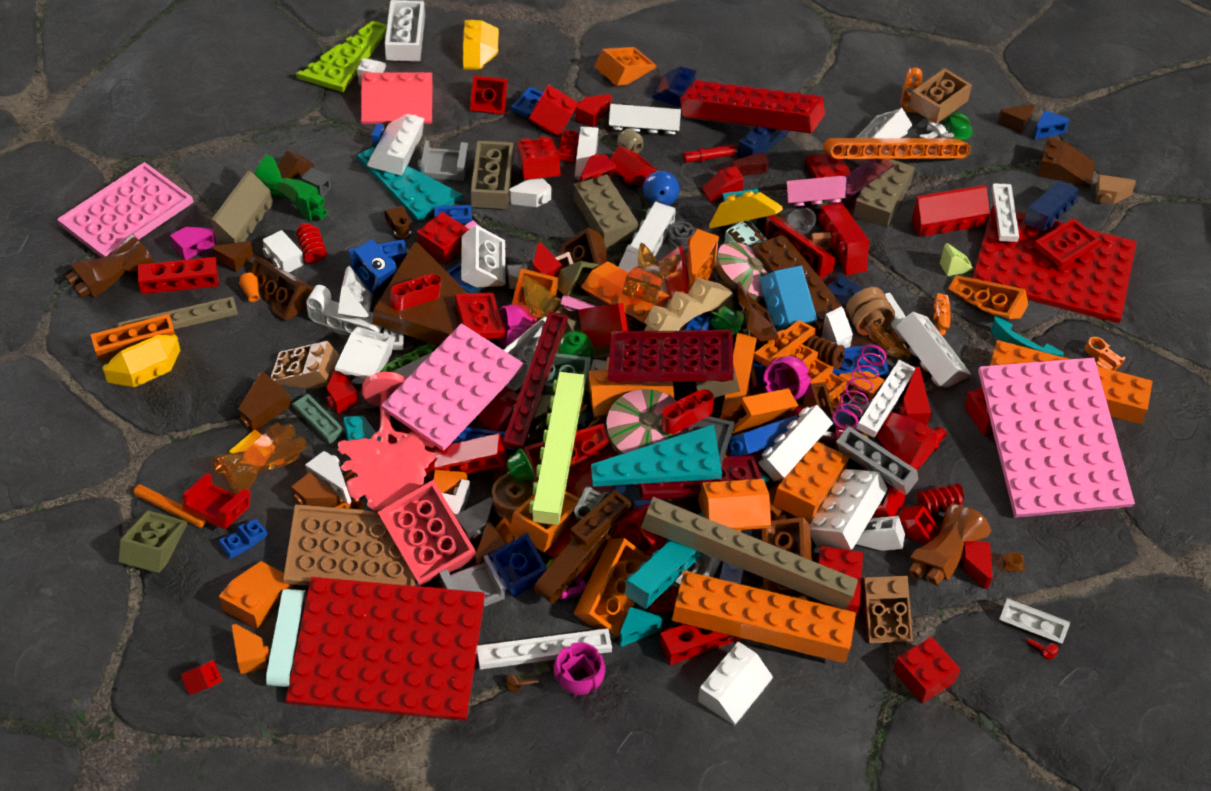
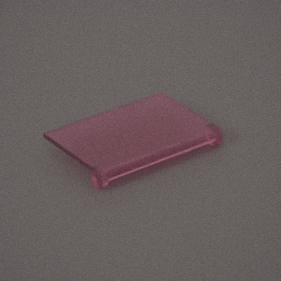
M885 158L869 159L845 176L846 193L853 196L894 167L895 164Z

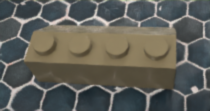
M251 171L245 174L212 218L216 245L245 242L249 234L254 231L257 223L263 219L267 209H270L273 200L270 190Z

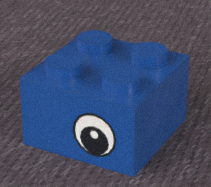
M371 239L354 250L350 267L374 296L388 287L393 279L396 265L393 259L388 258L383 252L382 247Z

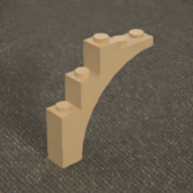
M697 277L688 294L675 291L666 308L653 305L644 321L647 324L644 331H677L685 323L700 314L716 309L719 310L723 306L727 307L734 293L719 283Z

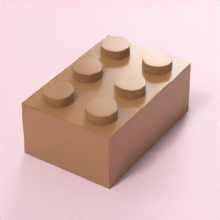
M944 68L912 91L909 108L937 124L968 101L972 84Z

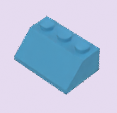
M802 266L774 271L759 278L766 306L777 332L786 330L798 320L806 324L818 320Z

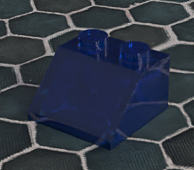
M680 66L664 74L652 95V99L681 107L680 98L696 80L697 71Z
M528 533L490 553L505 584L514 597L533 587L547 570Z

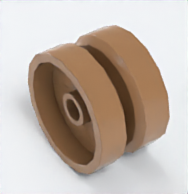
M869 287L857 292L849 299L845 308L857 332L861 335L869 336L883 331L892 323L895 317L892 305L888 302L884 292L878 287Z
M507 474L496 480L493 484L492 499L493 513L499 522L504 517L512 520L513 513L533 495L534 481L517 483L512 475L508 476Z

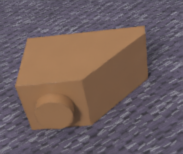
M1099 175L1095 187V202L1114 205L1131 196L1136 180Z

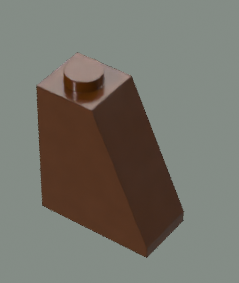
M262 371L238 408L239 422L244 428L248 427L251 431H257L291 406L289 393Z

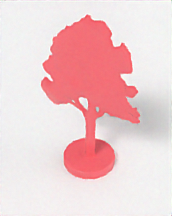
M394 372L375 373L367 377L362 385L364 399L370 404L380 407L379 431L371 439L340 441L338 443L339 448L337 449L341 455L345 453L351 458V460L343 463L341 469L343 471L351 469L358 475V477L347 481L349 495L355 501L365 495L368 500L367 506L373 511L384 509L417 490L424 483L425 469L436 458L433 453L425 450V446L433 448L434 444L413 430L409 433L393 430L390 414L382 409L381 405L406 380L404 376ZM388 434L396 437L397 442L389 444Z

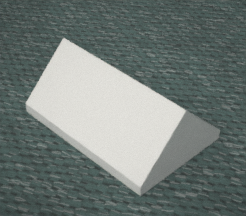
M348 266L341 288L338 313L366 318L369 316L373 295L353 269Z

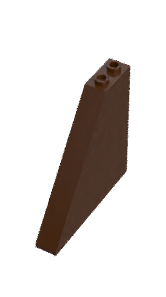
M414 242L374 308L372 324L440 346L461 324L454 301L455 294L468 293L419 243ZM428 274H436L441 277L440 295L437 299L401 311L394 310L389 306L391 288L394 285ZM497 338L487 340L492 343L496 342Z

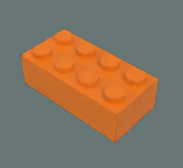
M816 442L780 483L773 505L798 518L804 517L807 522L811 523L842 471L847 469L850 457L822 443Z

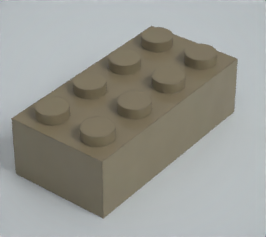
M477 141L471 187V207L508 209L514 159L513 143Z
M879 159L856 200L853 216L887 228L912 182L915 167L893 159Z
M607 174L574 184L573 200L591 229L602 233L606 247L633 239L634 233L638 229V222Z

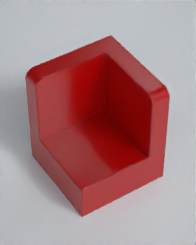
M214 660L181 674L189 695L208 689L223 681Z

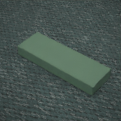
M309 394L292 403L293 409L328 444L345 434V429Z

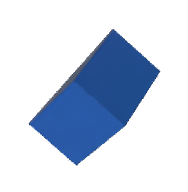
M1044 110L1036 126L1033 136L1034 140L1066 133L1069 119Z

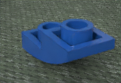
M257 519L238 526L236 533L219 539L218 546L231 559L259 543L267 536L268 532Z

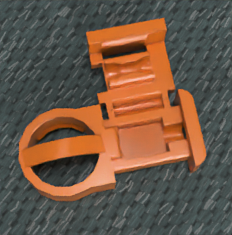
M1091 337L1085 346L1086 352L1098 360L1096 362L1098 367L1116 371L1126 359L1125 356L1122 358L1109 349L1110 345L1103 339ZM1091 344L1098 346L1101 350L1094 348Z

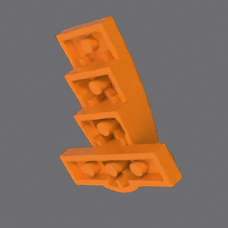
M800 320L786 330L778 331L779 337L776 340H768L767 344L754 352L753 359L766 367L778 357L793 356L804 361L809 370L807 374L811 378L810 384L825 382L831 401L846 390L845 387L848 381L833 374V366L817 359V351L802 345L803 342L814 335L815 328ZM792 368L786 369L788 380L792 384H798L795 371Z

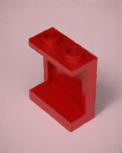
M207 473L202 478H199L192 487L184 491L182 495L183 510L220 528L226 529L250 508L251 491L243 488L237 495L212 484V475Z

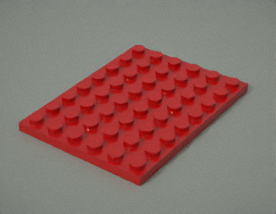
M992 205L972 279L1025 289L1027 300L1120 323L1137 241L1090 230L1101 239L1099 245L1060 268L1035 248L1034 244L1036 240L1064 223L1055 221L1052 227H1048L1043 232L1024 223L1026 213L1015 211L1019 232L1018 242L999 241L994 205Z
M311 577L286 697L287 704L467 721L485 592Z

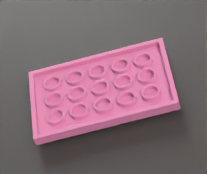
M144 162L59 217L57 221L61 227L102 258L111 255L129 235L134 234L140 239L192 204L193 197Z
M461 323L381 406L385 412L444 451L523 368V363Z

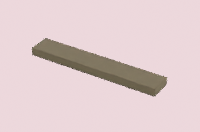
M232 296L117 324L120 327L169 314L173 328L178 329L238 315Z

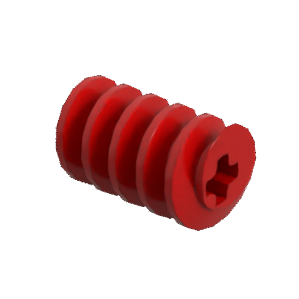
M308 223L300 225L296 230V236L305 262L312 264L325 259L327 251L318 227Z
M959 483L917 493L918 505H924L930 515L931 510L935 515L939 514V508L942 513H945L950 504L962 505L964 500L963 488Z

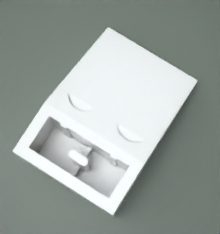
M357 327L351 333L335 366V370L345 375L359 376L363 380L375 373H379L391 359L394 336Z

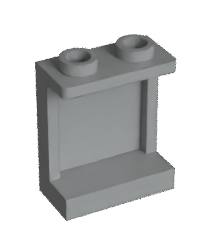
M425 140V145L421 147L420 151L422 159L418 160V170H421V173L433 179L464 181L469 157L468 143L461 142L460 150L430 148L429 141Z
M488 555L483 556L482 564L450 575L447 569L439 572L442 589L485 592L484 607L505 599V590L507 589L503 577L499 578L497 574L498 568L496 563L490 561Z

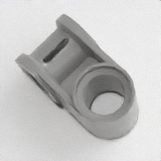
M587 486L574 509L577 523L583 518V514H588L608 496V493H601L593 490L591 486Z

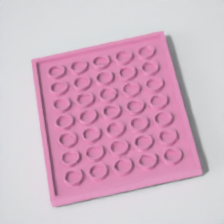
M1095 358L983 366L979 368L978 372L1014 518L1132 507L1135 504Z

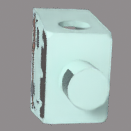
M750 220L739 222L726 231L724 244L736 242L753 248L754 245L767 241V238Z

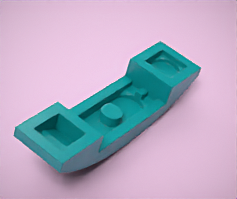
M995 316L991 332L997 340L1063 357L1064 352L1049 344H1046L1044 347L1035 344L1013 332V324Z

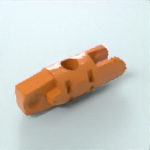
M937 293L933 304V322L942 337L946 334V330L950 328V303L948 295Z

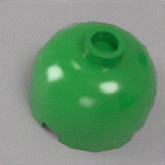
M571 331L562 336L557 353L590 357V363H592L594 359V345L586 334L579 331Z

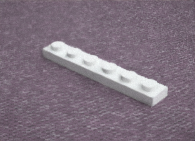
M901 360L897 362L862 416L856 429L872 437L876 436L911 380L915 367Z
M601 629L479 645L477 649L480 669L555 660L564 647L569 649L572 643L577 642L588 643L598 649L599 654L612 652L609 630Z

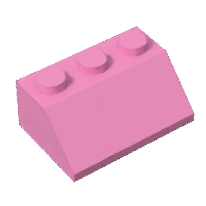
M835 176L787 181L788 203H793L794 206L805 205L804 202L811 201L812 205L823 204L822 200H829L830 203L841 202L840 199L845 198L846 177Z

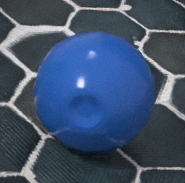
M667 171L651 173L643 184V195L650 205L658 202L670 206L677 200L680 193V185L677 178Z

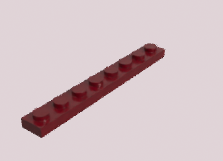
M548 312L505 433L503 446L524 449L523 447L528 438L568 322V315Z

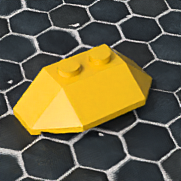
M465 20L463 69L480 70L484 67V64L498 54V28L482 20Z
M748 191L740 197L731 195L726 197V201L719 205L709 227L711 229L775 215L783 209L781 205L761 192L753 194V191Z
M156 335L120 351L108 364L102 367L107 383L136 387L171 371L180 352L178 338L176 335Z

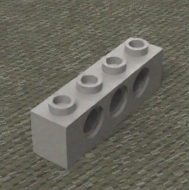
M850 426L836 441L839 452L849 456L850 459L868 471L880 472L886 483L905 495L908 494L919 480L916 469Z

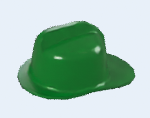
M962 113L950 114L938 122V124H942L948 133L954 134L952 138L967 140L973 134L969 118Z
M726 306L721 307L717 312H710L713 316L710 325L714 330H732V335L734 336L744 323L745 318L742 312Z
M519 448L517 453L508 458L507 465L509 470L506 474L508 476L512 475L517 483L533 481L534 473L524 451Z

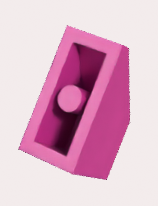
M185 227L170 235L173 249L184 260H188L216 245L214 230L211 228Z

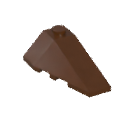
M256 256L249 273H253L257 277L258 288L262 289L265 294L264 298L272 305V311L288 321L307 309L306 301L314 287Z

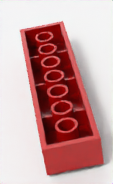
M695 80L680 98L682 115L685 117L812 134L825 115L823 97L814 94L806 95L798 92L790 93L783 92L782 90L775 91L767 90L766 88L759 89L751 88L750 86L743 87L734 84L704 82L702 80Z

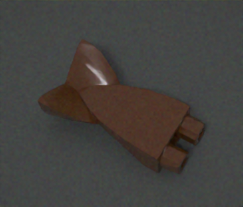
M131 234L111 255L90 261H79L72 265L74 271L65 277L68 283L75 288L80 298L89 294L94 298L111 287L125 271L138 273L139 264L154 263L139 239L134 234Z

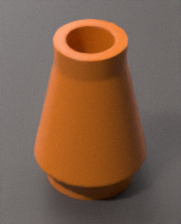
M253 273L241 275L239 285L248 297V300L250 302L258 301L260 296L257 277Z

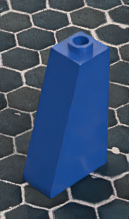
M798 416L768 422L732 435L728 444L731 456L747 455L775 445L774 440L780 434H785L788 430L786 427L792 421L797 420Z

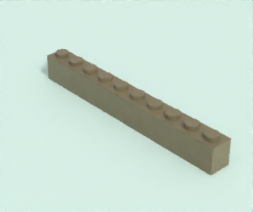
M655 497L652 498L641 528L843 610L847 608L855 593L858 579Z

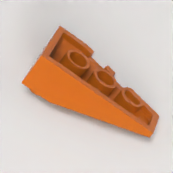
M958 275L955 276L948 287V291L993 316L1007 319L1021 318L1029 305L1026 291L1022 288Z

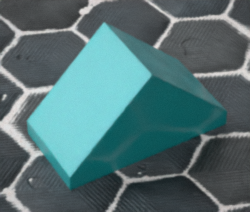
M630 607L620 631L619 644L621 647L661 630V617Z

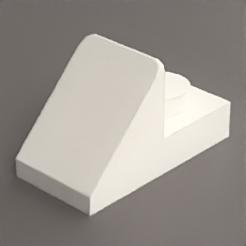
M461 479L460 485L455 487L453 495L442 493L454 515L463 512L470 495V481Z

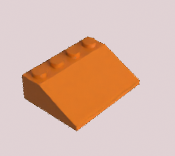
M699 229L696 230L694 235H690L687 242L689 250L686 254V259L688 260L686 271L689 291L697 277L712 282L714 280L719 236Z

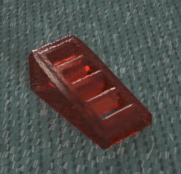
M761 152L732 161L731 167H740L739 171L742 176L764 174L768 172L769 160Z

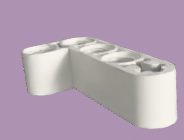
M316 285L306 301L308 316L315 323L352 333L357 327L379 333L383 328L372 324L374 314L372 312H369V316L366 318L339 314V303L331 300L329 289L323 285Z

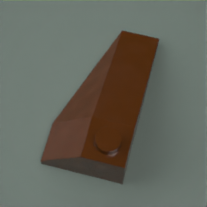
M586 228L560 245L562 252L570 253L573 264L578 261L599 265L607 262L603 235L593 229Z

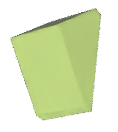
M948 243L944 245L940 265L946 276L971 272L974 269L966 255Z

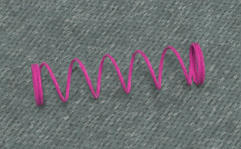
M869 344L863 347L862 355L857 360V367L852 371V379L846 384V392L841 396L840 405L833 413V421L840 428L847 429L848 426L841 425L836 418L837 412H846L855 418L856 423L850 426L851 428H855L858 424L857 417L862 415V410L854 404H842V398L847 394L856 403L865 404L868 401L867 396L862 392L848 391L847 388L848 384L853 381L863 391H871L873 389V384L869 380L864 378L853 379V374L856 369L863 374L860 367H870L876 371L877 376L869 377L865 374L863 375L871 379L879 376L875 368L867 365L859 366V360L862 357L873 366H882L887 357L886 353L877 345ZM869 347L877 348L883 353L884 359L874 353L864 354V350ZM865 355H876L880 357L882 361H870L865 357ZM861 379L869 382L871 389L865 390L860 388L854 380ZM849 392H857L864 395L866 401H855L850 397ZM843 405L857 407L860 410V414L855 415L852 411L844 409Z

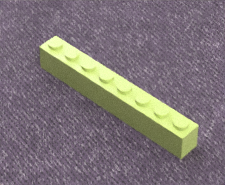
M559 372L558 380H554L553 392L556 393L555 396H551L550 400L552 413L547 415V425L549 428L544 431L543 442L546 444L545 447H541L540 460H542V464H538L536 477H539V480L534 482L533 495H535V500H531L529 513H533V522L559 525L584 391L583 374Z

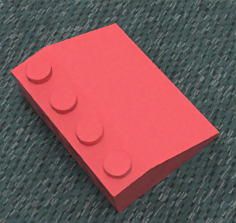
M362 73V124H389L406 114L424 118V124H432V73Z
M434 480L378 512L419 585L439 577V572L447 569L448 572H451L476 558L475 549Z

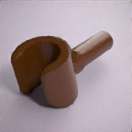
M515 674L507 677L508 682H506V685L510 691L516 692L522 686L538 684L539 680L538 678L519 680Z

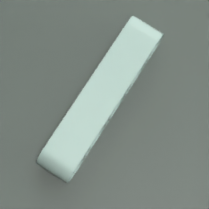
M283 589L267 669V686L289 687L307 599L306 590Z

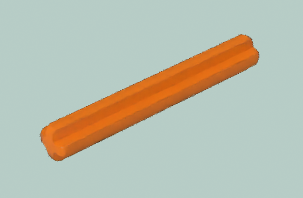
M139 484L134 488L135 496L197 527L202 528L207 522L184 511L182 504Z

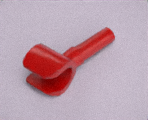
M1030 638L1027 640L1028 644L1042 651L1043 656L1047 660L1053 659L1058 655L1056 652L1059 648L1054 643L1046 647Z

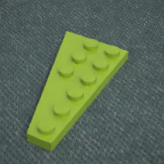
M376 21L370 22L360 29L357 35L348 37L344 44H338L322 55L321 59L315 64L310 63L307 65L308 68L306 70L297 72V79L344 92L358 73L357 69L362 59H368L385 36L387 25Z

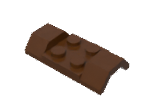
M739 281L736 285L735 299L745 315L744 322L747 329L760 341L776 340L779 336L766 305L754 300Z

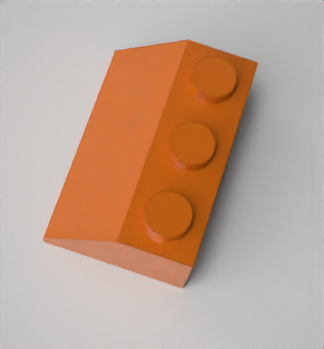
M763 479L702 483L698 503L704 518L734 530L770 528V498Z

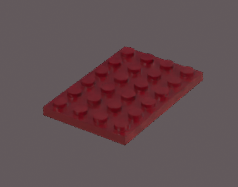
M732 330L611 331L608 382L734 381Z

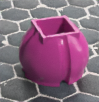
M520 305L502 306L499 313L506 334L505 338H498L500 345L505 347L510 345L536 324L537 317L530 310Z
M793 356L778 357L773 360L764 372L763 381L767 382L766 391L773 392L789 388L795 400L801 398L806 393L811 380L807 374L809 370L804 361ZM792 368L795 371L798 384H789L786 369Z
M583 642L572 643L569 649L564 647L557 656L554 664V675L561 688L566 692L573 694L574 697L589 694L590 690L595 691L605 677V662L602 655H599L598 649ZM583 667L589 676L580 681H574L570 674Z

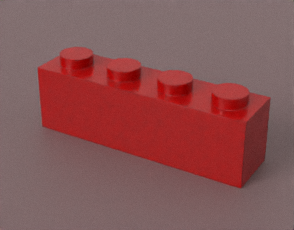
M500 434L453 443L444 451L438 447L428 449L427 451L433 453L436 458L425 469L426 476L432 481L434 480L435 470L465 472L469 474L506 466L508 447L503 446V438Z

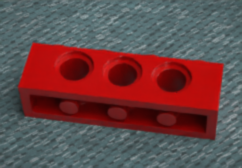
M216 257L139 264L138 282L141 294L218 287L219 277Z
M683 624L676 628H667L660 633L659 645L669 665H673L744 638Z

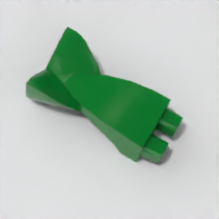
M268 154L261 160L254 175L270 190L271 195L288 198L299 208L303 218L312 221L314 217L322 220L327 215V209L322 207L325 199L318 194L316 187L300 180L281 178L276 161Z

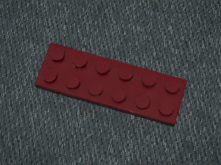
M753 455L724 457L721 466L722 479L644 483L637 485L641 499L649 500L653 497L657 499L699 497L702 483L762 478Z

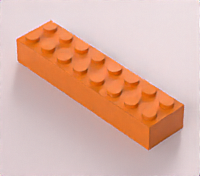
M997 340L990 366L1070 359ZM1097 366L1110 416L1142 424L1148 410L1153 381Z
M683 571L672 621L845 663L851 647L856 612Z

